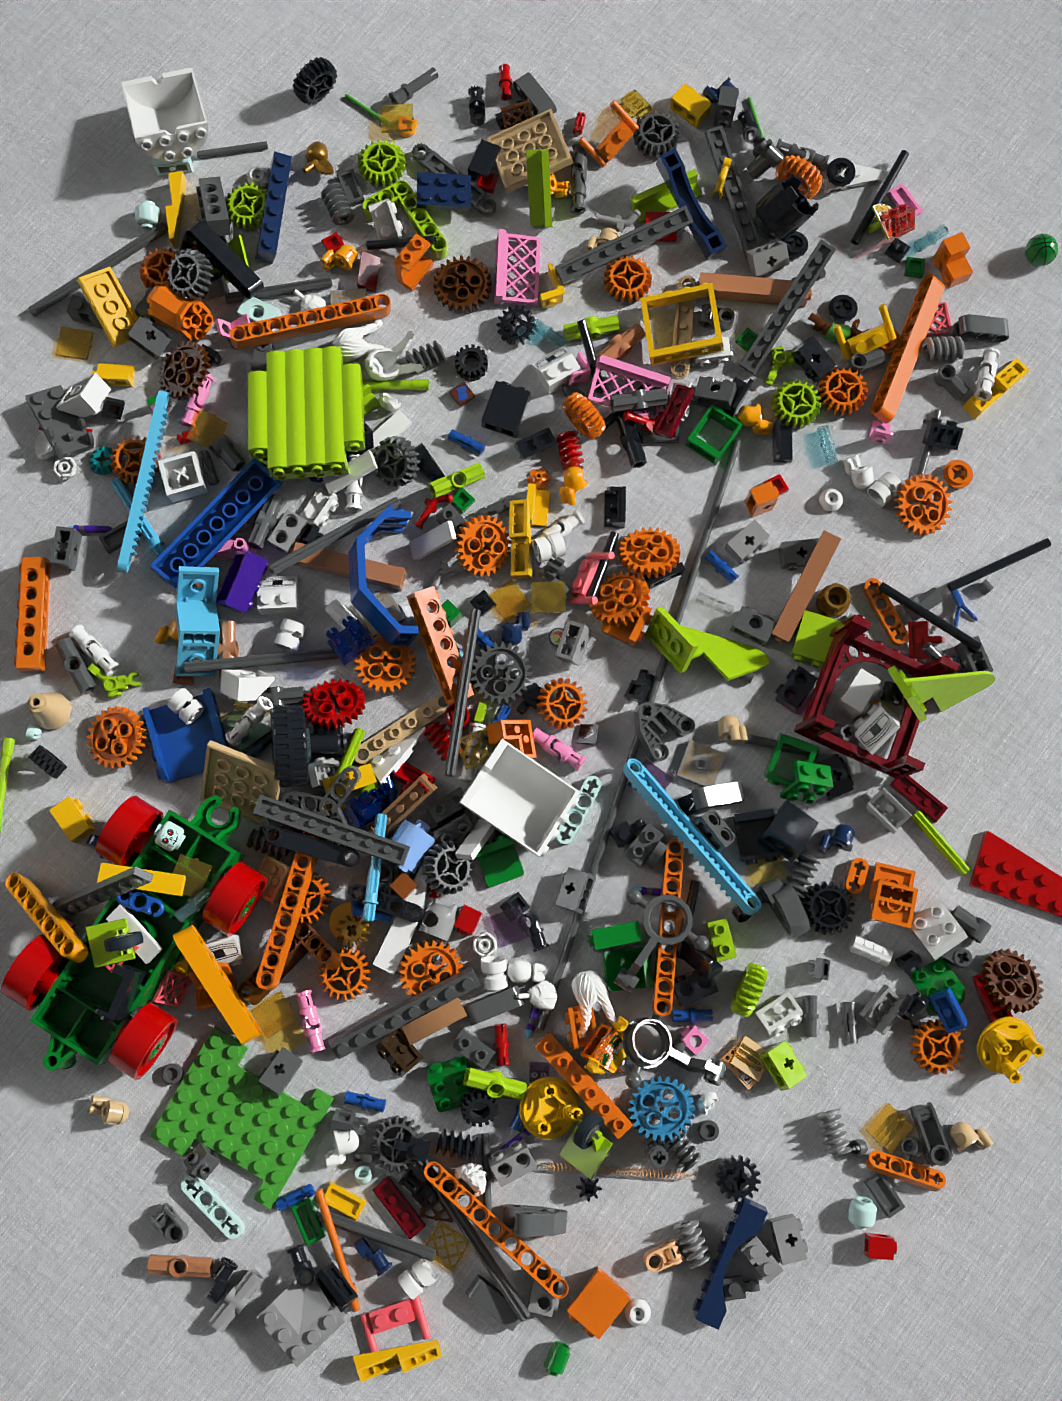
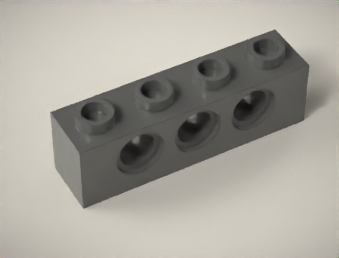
M198 178L199 186H196L202 221L218 236L231 235L221 178Z

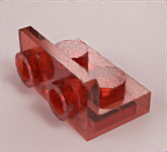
M907 204L897 205V208L888 209V212L882 215V219L892 220L890 224L892 237H900L915 230V207H908Z

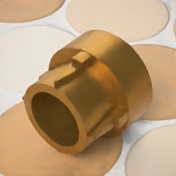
M837 582L828 585L820 591L816 598L817 610L823 616L833 619L839 618L849 608L852 595H850L845 586L837 584ZM829 598L836 599L837 605L832 604Z

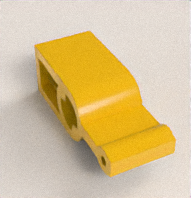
M371 763L358 767L361 772V778L353 790L377 782ZM353 771L347 772L349 777L344 782L347 783L350 779L354 778ZM340 773L322 779L326 793ZM338 785L336 787V793L338 795L345 793V790L342 786Z

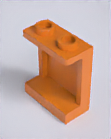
M417 233L394 260L398 282L410 291L416 288L434 265L433 261L424 254L430 247V242Z
M597 1267L591 1279L573 1302L566 1306L567 1316L576 1324L580 1322L584 1326L583 1330L591 1338L595 1336L597 1339H600L631 1300V1297L611 1277Z

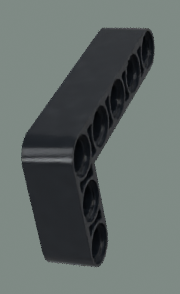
M199 220L185 231L179 252L186 249L200 251V253L207 256V259L247 299H251L264 288L262 280L204 221Z

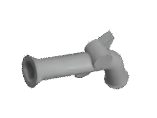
M635 209L628 219L624 220L620 215H616L614 218L600 215L597 212L595 223L615 225L617 230L622 233L623 228L631 226L640 217L641 213Z
M440 561L441 569L435 573L430 587L434 586L435 590H438L441 578L444 575L451 578L454 576V573L464 571L465 566L459 564L448 566L447 563Z

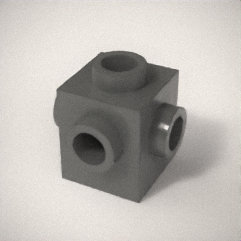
M199 1142L183 1162L187 1167L186 1172L192 1178L196 1179L198 1177L205 1181L221 1160L213 1149Z

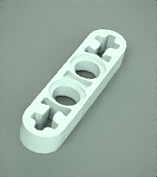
M589 776L584 781L577 798H588L589 805L581 807L577 803L573 809H569L567 814L569 816L574 813L579 815L580 821L577 824H571L568 817L565 823L569 827L576 829L574 832L572 829L570 830L568 836L571 838L565 839V841L561 840L562 836L560 833H565L567 827L561 824L558 829L559 833L556 836L560 844L568 845L573 841L600 791L601 781L598 777ZM595 780L598 788H593L590 793L594 794V796L591 797L589 794L583 793V789L586 792L589 789L588 781L592 782Z
M188 1175L182 1180L181 1189L226 1237L236 1239L243 1233L244 1223L202 1179L198 1177L194 1179ZM188 1180H195V1188L198 1190L202 1187L203 1190L195 1196L194 1193L197 1191L193 1187L188 1189ZM203 1193H207L211 1197V1202L208 1205H204L200 1201ZM217 1208H222L225 1211L224 1219L219 1220L215 1217L214 1213ZM229 1216L232 1219L228 1222L231 1225L237 1224L239 1226L237 1228L238 1233H231V1226L228 1223L225 1226L222 1224L229 1218Z

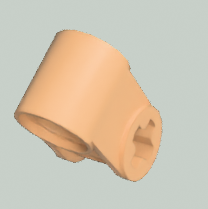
M670 1239L646 1251L643 1260L651 1272H659L685 1260L677 1245L678 1239ZM658 1256V1263L654 1266L649 1265L650 1257Z

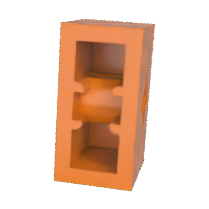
M771 481L751 488L744 501L751 517L753 518L773 510L778 500L779 492Z

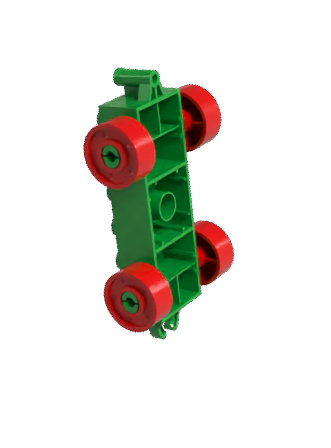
M217 795L207 798L191 821L172 810H168L163 818L162 811L138 796H132L124 801L109 818L97 840L96 853L114 865L136 866L140 869L185 875L183 895L177 896L138 889L133 890L134 892H142L157 898L164 904V911L158 917H153V913L159 910L157 904L151 906V915L127 908L163 949L150 963L145 964L136 952H134L135 959L127 960L123 963L146 972L125 1020L112 1021L110 1023L101 1020V1015L95 1013L97 1008L111 1007L123 976L111 973L105 965L94 967L87 934L82 941L88 948V955L80 963L61 956L44 934L32 940L17 956L3 979L1 993L28 1011L37 1008L29 1021L51 1035L47 1054L43 1058V1066L47 1070L54 1071L72 1068L77 1062L76 1054L79 1053L96 1065L109 1063L132 1079L138 1080L159 1058L178 1024L177 1018L151 1002L167 970H172L182 955L174 941L173 935L190 925H193L198 930L204 921L228 937L232 936L251 915L267 886L268 878L243 863L242 861L246 855L226 843L230 835L235 833L241 823L242 812L239 808L233 807L230 809L229 817L225 824L215 825L211 820V814L223 802L222 798ZM167 821H171L184 829L183 835L186 837L178 850L167 851L155 843L157 836L154 835V832L159 824L164 825ZM128 892L121 895L122 900L129 898ZM142 896L137 897L134 901V905L137 908H141L145 904V898ZM115 898L108 901L93 925L108 922L106 918L120 905Z

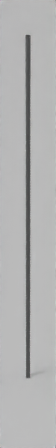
M737 439L734 440L674 618L679 625L681 624L741 445V441ZM663 654L646 702L654 703L668 662V659ZM644 709L642 714L646 715L647 710ZM636 734L626 762L631 758H636L641 743ZM623 772L589 870V874L596 877L610 835L609 831L612 829L628 782V778ZM576 912L552 980L556 991L558 990L583 916ZM542 1010L536 1029L544 1031L551 1010Z

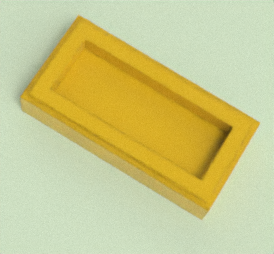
M330 1182L324 1194L328 1206L356 1221L367 1200L333 1182Z

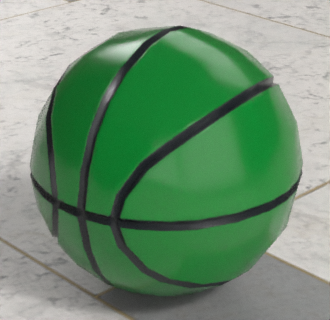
M1041 233L1033 236L1025 247V256L1034 266L1042 267L1054 261L1058 254L1057 241L1049 234Z

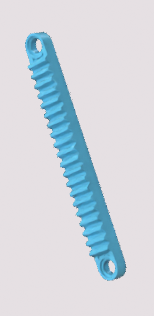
M159 390L156 397L118 560L117 572L127 574L132 556L137 555L134 550L138 548L136 541H140L137 534L142 533L139 527L144 525L141 521L145 519L143 512H147L144 505L149 503L146 498L150 497L148 492L152 490L150 483L154 482L151 476H155L153 469L157 468L155 462L159 460L157 455L160 454L159 447H162L160 440L164 439L162 433H165L164 426L167 425L166 419L169 417L166 411L169 392Z
M629 759L622 767L623 773L632 783L631 787L637 788V794H642V800H647V806H652V811L658 813L657 817L663 818L662 823L668 824L667 829L673 830V836H678V841L684 843L683 847L689 849V854H694L693 859L699 860V866L705 867L704 872H709V877L715 879V884L721 885L720 890L726 891L725 896L731 897V903H736L747 915H754L758 912L762 904L756 894L638 760ZM747 901L751 902L754 908H752Z

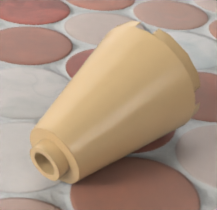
M35 693L27 701L34 721L44 729L57 730L63 727L70 719L71 704L60 693Z

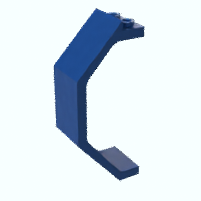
M392 504L356 538L348 552L350 601L390 646H409L419 634L418 626H403L399 624L371 593L366 584L365 545L379 532L402 533L403 527L408 525L407 521L411 520V511H405L404 509L392 510Z

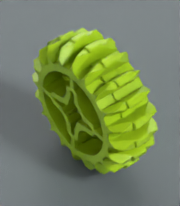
M378 139L377 143L371 141L370 146L366 144L365 149H361V155H358V168L360 175L363 176L365 181H369L370 185L375 183L378 188L382 184L385 188L387 183L392 185V181L397 182L399 180L398 177L403 176L406 160L398 145L395 146L393 141L388 144L386 139L384 142Z
M245 182L244 186L241 187L238 184V189L232 188V193H228V199H225L228 217L238 229L242 227L245 231L248 228L253 231L254 227L260 229L267 190L265 188L262 189L260 184L255 186L252 182L248 186Z
M792 379L789 381V384L785 381L782 386L777 387V392L775 391L771 401L773 406L771 409L775 412L774 418L780 417V423L785 421L786 426L792 424L793 429L796 425L800 429L803 428L804 424L806 426L810 425L811 422L815 421L816 416L819 415V409L822 406L819 403L821 397L817 396L818 390L813 391V385L807 386V381L802 384L800 379L796 383ZM797 399H799L798 405L794 409V403H796Z
M749 963L745 967L731 1000V1011L735 1012V1014L749 1017L753 1013L761 998L767 980L766 968L754 963Z

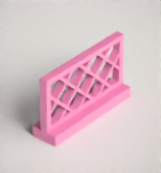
M499 229L496 238L493 304L500 305L501 302L537 306L541 237L506 233V230ZM508 240H515L519 245L513 249L508 244ZM528 242L536 243V248L530 251L525 244ZM521 247L527 253L523 258L516 253ZM511 255L518 260L513 266L508 261ZM529 257L535 262V265L531 268L524 262ZM520 264L527 270L522 275L515 269ZM511 271L518 277L513 282L507 278V274ZM529 273L534 278V282L530 285L524 279ZM519 281L526 286L521 292L515 287V284ZM512 288L517 295L515 297H506V291ZM529 290L534 295V300L526 299L523 294Z
M600 355L596 361V368L587 400L610 407V395L616 392L622 394L621 389L629 386L631 391H635L632 383L636 381L641 382L645 391H649L652 387L665 388L666 391L670 377ZM600 369L607 371L610 377L604 382L598 376ZM618 376L624 377L627 382L626 385L620 388L614 379ZM611 380L616 390L608 394L603 384ZM600 386L605 396L602 398L593 397L594 389ZM660 406L654 407V416L647 414L646 410H642V412L628 410V412L640 417L647 415L650 420H654L658 416Z

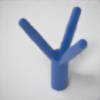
M958 589L952 591L951 595L957 605L953 626L956 628L958 626L961 609L977 621L978 618L965 606Z

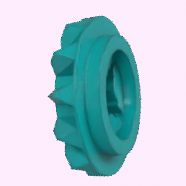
M103 446L96 448L93 453H90L89 465L96 474L108 475L113 472L114 468L110 465L113 461L110 459V456L115 454L112 452L111 447ZM104 455L105 458L109 460L104 461V464L102 466V463L97 460L102 459V456Z

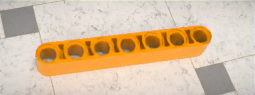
M16 872L11 873L5 881V886L61 956L76 963L83 962L88 955V948L32 880Z
M190 925L175 933L173 938L176 945L240 1043L244 1045L260 1036L261 1031L258 1024L197 929Z

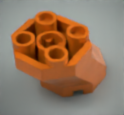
M169 285L154 286L147 297V303L150 307L148 314L157 323L166 326L188 340H201L212 327L213 316L211 311L201 301L195 299L186 300L184 297L177 296V293L172 292L173 288L168 287Z

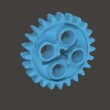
M659 1076L656 1082L651 1077L650 1084L643 1081L645 1087H637L639 1093H632L635 1100L629 1101L633 1107L629 1108L628 1111L632 1114L630 1117L631 1122H635L633 1124L634 1129H639L638 1133L640 1136L645 1134L647 1141L653 1137L654 1143H657L659 1138H661L663 1144H665L666 1138H669L672 1143L673 1136L675 1135L680 1139L679 1132L687 1133L685 1126L691 1127L692 1123L689 1119L695 1118L691 1112L695 1110V1106L692 1105L694 1102L693 1097H688L690 1095L689 1089L684 1091V1084L682 1083L678 1086L677 1079L671 1083L669 1076H667L665 1081ZM666 1094L673 1095L672 1099L665 1100L663 1098ZM653 1100L654 1103L651 1106L647 1107L644 1105L646 1101ZM660 1107L664 1108L663 1112H660ZM672 1113L680 1114L677 1119H670ZM659 1119L658 1125H650L652 1120Z

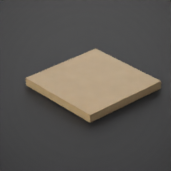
M552 109L486 138L488 142L501 147L495 163L507 193L528 184L527 150L548 149L550 174L573 164L572 157Z
M210 740L207 744L200 800L205 801L207 798L217 795L223 800L219 808L230 811L231 808L237 807L241 810L242 817L262 825L263 817L253 814L260 794L278 800L280 780L274 779V765Z

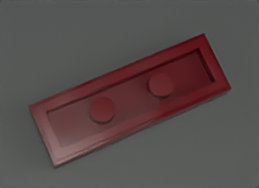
M676 385L654 430L655 435L672 439L695 392L693 388Z
M910 776L894 779L889 785L934 823H937L948 809L946 805Z
M389 1175L372 1189L409 1239H412L426 1227V1223Z

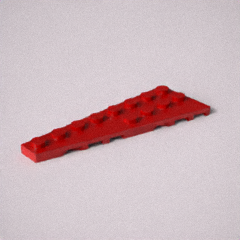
M984 831L969 886L1062 918V877L992 832Z

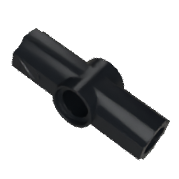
M625 412L620 413L616 417L621 433L620 441L627 452L631 467L641 468L647 463L642 447V437L638 429H636L634 422L623 421Z

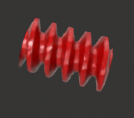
M565 431L556 438L558 450L560 451V462L564 472L569 467L584 468L580 465L584 463V459L578 458L583 455V452L577 451L581 449V445L576 444L580 442V438L575 437L579 434L578 431Z
M440 721L428 727L423 732V735L429 736L427 741L430 743L434 742L432 748H438L436 751L437 755H442L441 761H446L450 741L448 735L451 731H444L443 729L446 727V724L439 725ZM459 749L458 757L461 755L464 749Z

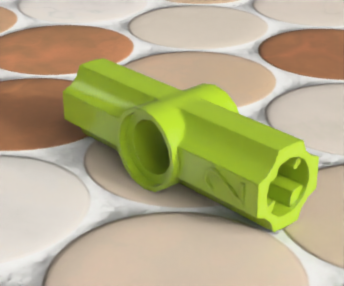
M617 315L597 318L596 316L584 318L587 322L591 340H596L601 335L620 332ZM577 322L563 325L566 341L581 339Z
M476 463L428 483L430 493L434 498L440 497L485 478V471L480 463ZM454 476L459 478V485L454 482Z
M467 1068L463 1080L464 1086L487 1091V1094L492 1098L505 1096L523 1100L527 1088L525 1082L503 1077V1074L498 1070L485 1072L474 1068Z

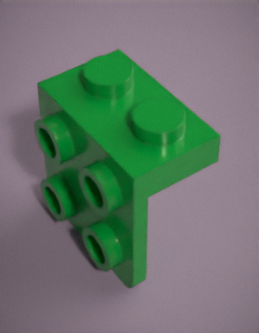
M796 760L793 763L795 781L780 793V798L787 799L788 801L804 802V804L815 803L817 799L833 788L830 766Z
M506 835L496 838L497 842L491 844L487 841L476 855L488 887H494L524 875L514 841Z
M644 947L603 952L605 982L609 992L623 990L613 981L622 968L629 970ZM651 954L635 975L640 980L634 989L653 987L654 977L650 965Z
M942 958L922 967L920 972L917 970L912 972L913 976H909L918 992L928 1000H930L929 996L949 986L959 1005L965 1000V987ZM931 1001L926 1008V1012L930 1017L935 1014L937 1015Z
M465 1056L454 1057L451 1060L426 1066L428 1083L438 1112L460 1107L462 1095H467L466 1091L468 1089L471 1092L473 1091L472 1087L463 1085L465 1072L468 1068Z

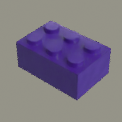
M236 551L217 595L216 604L234 612L246 613V611H249L253 604L252 597L260 588L259 581L261 576H264L268 569L266 565L268 560L249 551Z

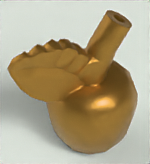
M319 141L310 144L305 154L308 165L302 168L304 174L307 175L313 169L321 174H333V166L327 161L328 150L326 145Z

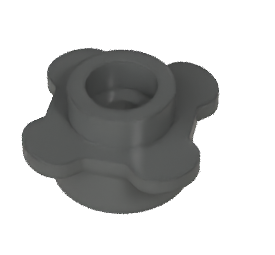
M905 1138L899 1143L902 1150L901 1156L905 1160L913 1156H921L922 1151L918 1146V1138Z

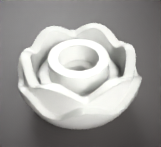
M261 167L252 168L247 174L248 184L251 185L253 182L255 186L260 184L262 188L266 187L269 176L268 172Z
M382 393L379 396V404L384 409L394 412L400 408L401 403L396 398L390 397L388 393Z
M71 457L57 459L54 463L53 471L61 479H70L77 471V464Z
M827 489L820 495L819 503L826 511H837L843 503V498L839 491Z
M480 933L473 939V951L480 957L490 956L496 952L497 940L490 933Z
M707 1091L699 1098L696 1105L701 1115H707L708 1111L713 1109L714 1102L718 1101L716 1093Z
M640 1299L630 1300L624 1310L627 1321L633 1326L645 1325L651 1315L648 1303Z

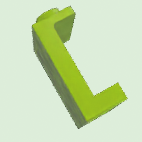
M805 610L799 621L798 632L789 657L794 658L793 660L798 663L808 662L813 667L822 669L833 639L829 635L833 628L841 624V621Z

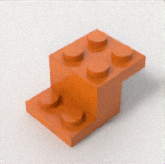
M880 862L875 863L868 901L873 902L870 914L871 920L908 929L911 928L918 889L913 888L916 871Z

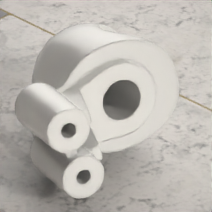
M852 454L850 457L843 459L845 472L851 475L853 485L857 489H866L873 484L872 466L861 465L858 454Z
M514 960L507 967V975L510 980L516 983H526L531 979L534 982H541L545 980L542 972L546 970V967L540 963L531 965L525 960Z
M333 1130L335 1149L325 1154L327 1167L343 1164L346 1160L344 1154L357 1150L359 1138L354 1130L342 1132Z

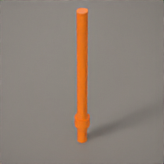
M318 1189L314 1192L339 1270L357 1293L355 1283H352L323 1189ZM357 1298L351 1304L353 1312L361 1309Z

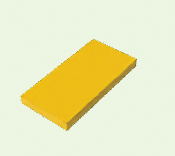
M111 267L79 277L77 282L113 348L130 342L125 336L138 319V316Z

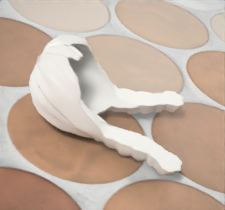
M376 319L374 323L366 324L365 326L347 328L334 337L333 346L341 347L344 362L354 361L375 350L388 349L378 344L367 343L362 339L363 335L375 332L378 328L382 327L383 323L380 319Z
M408 331L405 338L395 347L375 350L367 356L365 369H367L368 375L372 379L386 381L392 380L404 373L413 371L421 373L423 370L421 364H397L398 356L406 350L412 339L415 338L413 331Z
M594 970L578 973L572 981V991L582 1010L581 1026L577 1032V1036L580 1039L587 1036L586 1031L592 1017L591 1008L596 1002L601 1004L604 1014L611 1024L617 1022L618 1018L615 1017V1012L611 1006L604 977Z

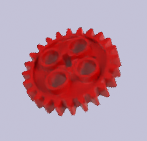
M341 678L338 682L331 679V683L324 681V685L317 684V689L310 688L311 693H306L307 698H303L304 704L302 706L304 707L305 717H307L308 722L312 721L313 726L319 724V728L326 725L327 730L331 726L337 729L338 725L344 728L346 722L352 724V719L358 720V715H363L362 710L365 709L366 704L364 691L361 690L360 686H356L355 682L349 684L348 679L343 683ZM329 694H332L335 705L338 708L339 714L336 713L333 701L331 700Z

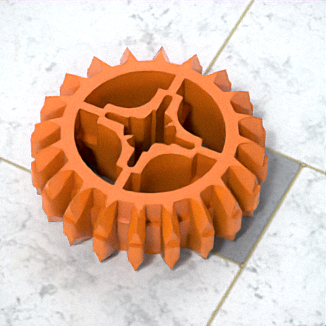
M791 155L786 156L778 164L775 172V179L778 182L781 179L786 180L794 174L803 182L798 189L806 199H811L819 192L823 182L822 175H820V171L816 169V166L811 164V161L808 162L805 158L802 159L800 156L795 157Z
M164 247L159 251L156 248L155 253L149 251L150 256H144L145 262H140L142 268L139 269V272L141 274L140 279L146 288L170 284L166 281L169 277L166 272L170 269L167 265H170L168 262L172 263L170 258H175V253H179L178 251L174 252L171 248L167 251ZM152 277L160 279L161 282L153 280Z
M625 255L624 259L619 258L617 261H612L611 265H607L603 283L605 284V290L609 291V296L615 295V301L620 298L622 303L628 300L630 304L633 299L637 303L639 297L643 298L645 294H648L649 288L652 285V274H650V267H646L647 263H641V258L635 260L634 255L631 258ZM638 283H641L639 286L632 289L633 286L638 285Z
M844 366L839 371L835 367L833 371L830 370L821 378L818 384V394L821 397V401H823L822 407H828L827 412L833 410L834 415L840 412L841 416L846 412L849 416L852 411L857 412L863 406V402L867 398L865 394H867L868 389L865 388L866 382H861L863 376H857L858 371L852 373L851 367L846 371ZM835 382V388L829 391V384ZM852 392H855L856 398L850 401V395Z
M577 392L569 395L563 401V411L577 431L590 440L602 434L606 428L605 422L591 401Z
M137 435L134 440L132 436H129V441L122 438L123 444L116 442L118 449H112L115 455L110 456V459L113 461L110 465L114 468V474H118V479H124L126 484L131 481L132 485H136L139 472L133 473V471L140 470V463L142 462L147 440L146 437L141 440L140 436ZM139 448L137 451H131V449ZM125 454L128 460L125 463L126 466L122 468L121 462ZM161 454L157 455L158 459L162 458ZM157 461V462H155L156 465H157V468H156V469H153L154 472H160V468L158 467L159 464H158V461Z
M558 678L557 681L553 679L551 684L546 683L544 685L546 689H540V693L543 696H537L541 703H538L536 706L542 707L538 714L545 715L542 718L543 721L549 719L548 726L554 724L555 729H559L561 726L562 730H565L567 725L569 728H573L574 723H580L579 718L583 719L585 717L582 712H586L588 709L583 707V705L587 704L588 701L583 700L586 693H580L583 687L576 688V681L570 684L569 678L565 679V681L563 678ZM558 689L556 699L549 702L552 692ZM567 691H569L572 694L574 699H570L568 697ZM560 701H562V702L570 703V704H567V705L563 706V705L556 704V703H559ZM575 706L573 714L567 719L569 708ZM550 708L556 709L560 718L556 717Z
M316 872L313 874L311 882L316 884L320 891L310 892L308 890L307 895L311 896L307 898L306 903L304 901L303 909H305V914H300V923L305 922L307 918V922L312 924V917L319 921V913L322 916L326 915L322 909H330V906L325 904L326 901L332 902V898L326 897V895L332 893L331 890H325L329 883L322 884L325 879L324 877H320L317 880L318 873ZM302 878L295 881V886L298 884L301 886ZM295 897L289 900V907H292L291 904L296 903ZM321 897L319 905L311 912L312 902Z
M342 946L340 948V956L350 957L358 965L347 967L342 960L336 973L330 977L328 968L318 966L319 970H323V974H317V977L324 978L323 981L319 982V985L326 984L323 992L331 990L329 993L330 998L336 993V1000L339 1001L343 995L344 1001H348V994H350L352 999H355V991L362 995L363 992L360 987L368 988L363 982L364 980L371 981V978L365 977V974L372 971L369 969L365 970V967L370 965L369 962H362L366 958L365 955L358 958L359 950L352 954L353 948H348L346 953L345 947ZM342 969L353 970L349 972L346 979L345 977H337ZM360 970L359 981L353 987L352 975ZM341 980L347 990H339L331 982Z
M936 1019L935 1022L927 1020V1025L920 1023L922 1030L915 1028L914 1030L918 1035H911L915 1043H909V1046L915 1047V1050L910 1051V1054L917 1055L913 1061L916 1063L920 1062L919 1068L921 1069L926 1067L927 1073L933 1071L935 1075H939L941 1071L945 1075L947 1074V1069L953 1072V1064L960 1066L957 1059L964 1058L960 1051L966 1050L964 1047H960V1044L964 1043V1039H958L961 1033L957 1031L947 1034L940 1019ZM934 1030L944 1032L942 1036L939 1035L936 1039L928 1035ZM949 1040L951 1042V1052L947 1048ZM923 1042L927 1044V1051L925 1054L923 1051ZM934 1043L940 1044L939 1047L941 1051H937L934 1049L936 1048L934 1047ZM938 1055L946 1058L944 1062L939 1064L930 1062Z

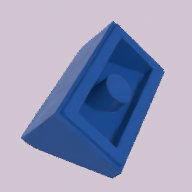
M950 986L929 996L947 1034L967 1027L968 1021Z

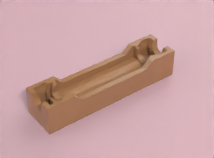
M425 773L382 812V814L387 815L385 837L438 788L435 784L428 781ZM420 781L429 790V792H425L426 790L421 785H419ZM375 819L366 827L370 833H374Z

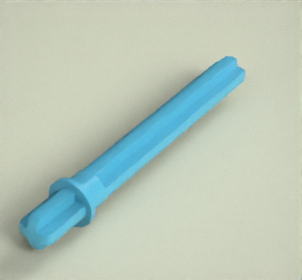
M116 477L111 481V484L130 513L133 497L123 481ZM145 517V519L141 520L144 525L139 528L150 544L151 551L155 552L158 557L165 550V543L159 539Z
M376 814L373 833L384 838L387 824L386 814ZM372 855L370 856L365 900L362 901L364 904L362 919L367 922L374 921L376 905L379 903L377 902L382 863L381 858Z

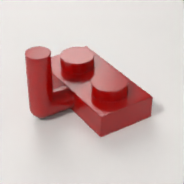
M928 621L908 622L909 657H914L918 660L930 659L922 651L923 646L928 642L942 644L945 642V638L943 636H929Z
M406 761L392 775V778L405 784L400 791V795L425 773ZM425 773L428 777V781L434 784L436 778ZM420 781L419 785H421L426 790L425 792H429V790Z

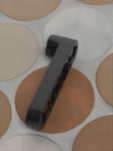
M357 883L350 886L348 889L350 899L364 905L362 901L365 900L366 886ZM361 888L362 896L356 899V895L353 892ZM378 891L383 901L379 906H376V910L414 923L422 920L424 912L419 905ZM394 901H398L401 904L400 911L396 913L390 909V905ZM405 904L409 905L407 907L409 910L418 908L419 917L415 916L414 919H411L412 915L406 912L405 916H401L405 910Z

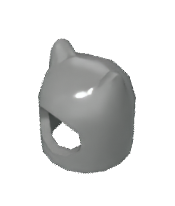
M435 898L425 911L418 930L448 941L455 924L457 906L453 904L448 907L440 904V900Z

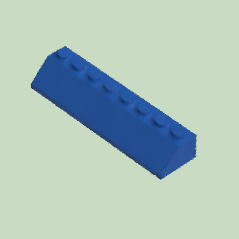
M253 458L150 565L151 570L165 583L177 590L179 566L203 567L283 483L280 480H274L270 476L268 469L256 458Z

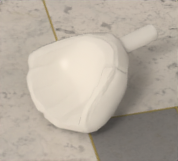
M297 289L293 292L302 300L300 303L301 311L326 306V301L318 296H303Z
M42 431L37 436L34 446L37 458L40 460L48 459L55 455L54 450Z
M544 980L532 986L528 993L517 994V999L528 998L530 1003L536 1008L549 1011L554 1009L557 1001V991L552 983Z

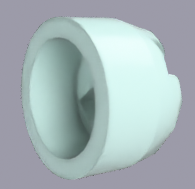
M30 724L25 738L37 740L41 737L42 730L40 727Z
M360 1166L356 1169L355 1178L359 1184L366 1185L371 1181L372 1174L368 1166Z

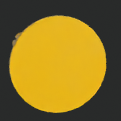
M1003 1017L993 1021L982 1031L977 1042V1055L984 1067L992 1072L1004 1074L1011 1083L1015 1084L1019 1083L1022 1079V1075L1016 1069L1023 1066L1032 1054L1035 1057H1041L1045 1051L1044 1047L1035 1040L1031 1027L1025 1021L1016 1017Z
M542 1077L533 1081L526 1088L523 1100H520L519 1114L524 1127L529 1133L540 1139L552 1140L559 1138L572 1128L575 1121H579L582 1118L580 1116L582 1110L578 1108V1100L574 1090L568 1083L556 1077Z

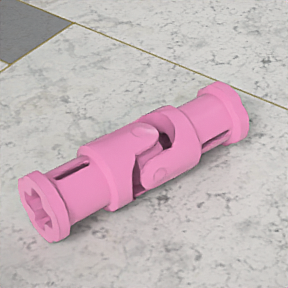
M210 374L205 375L207 381H202L203 388L199 386L198 393L193 391V397H189L185 406V414L179 422L187 428L194 429L196 427V419L198 415H201L205 400L209 395L208 390L211 383L215 381L214 377Z
M539 726L534 730L533 739L535 743L543 747L544 751L554 757H558L561 762H566L573 766L575 771L578 772L587 758L586 756L582 757L573 751L572 747L565 745L553 735L549 736L540 730Z
M312 990L294 994L300 1008L298 1012L302 1019L304 1035L308 1038L309 1054L327 1049V1046L323 1043L321 1035L323 1031L317 1016V1009L313 1005L311 998ZM311 1025H315V1028L313 1030L308 1027H311Z

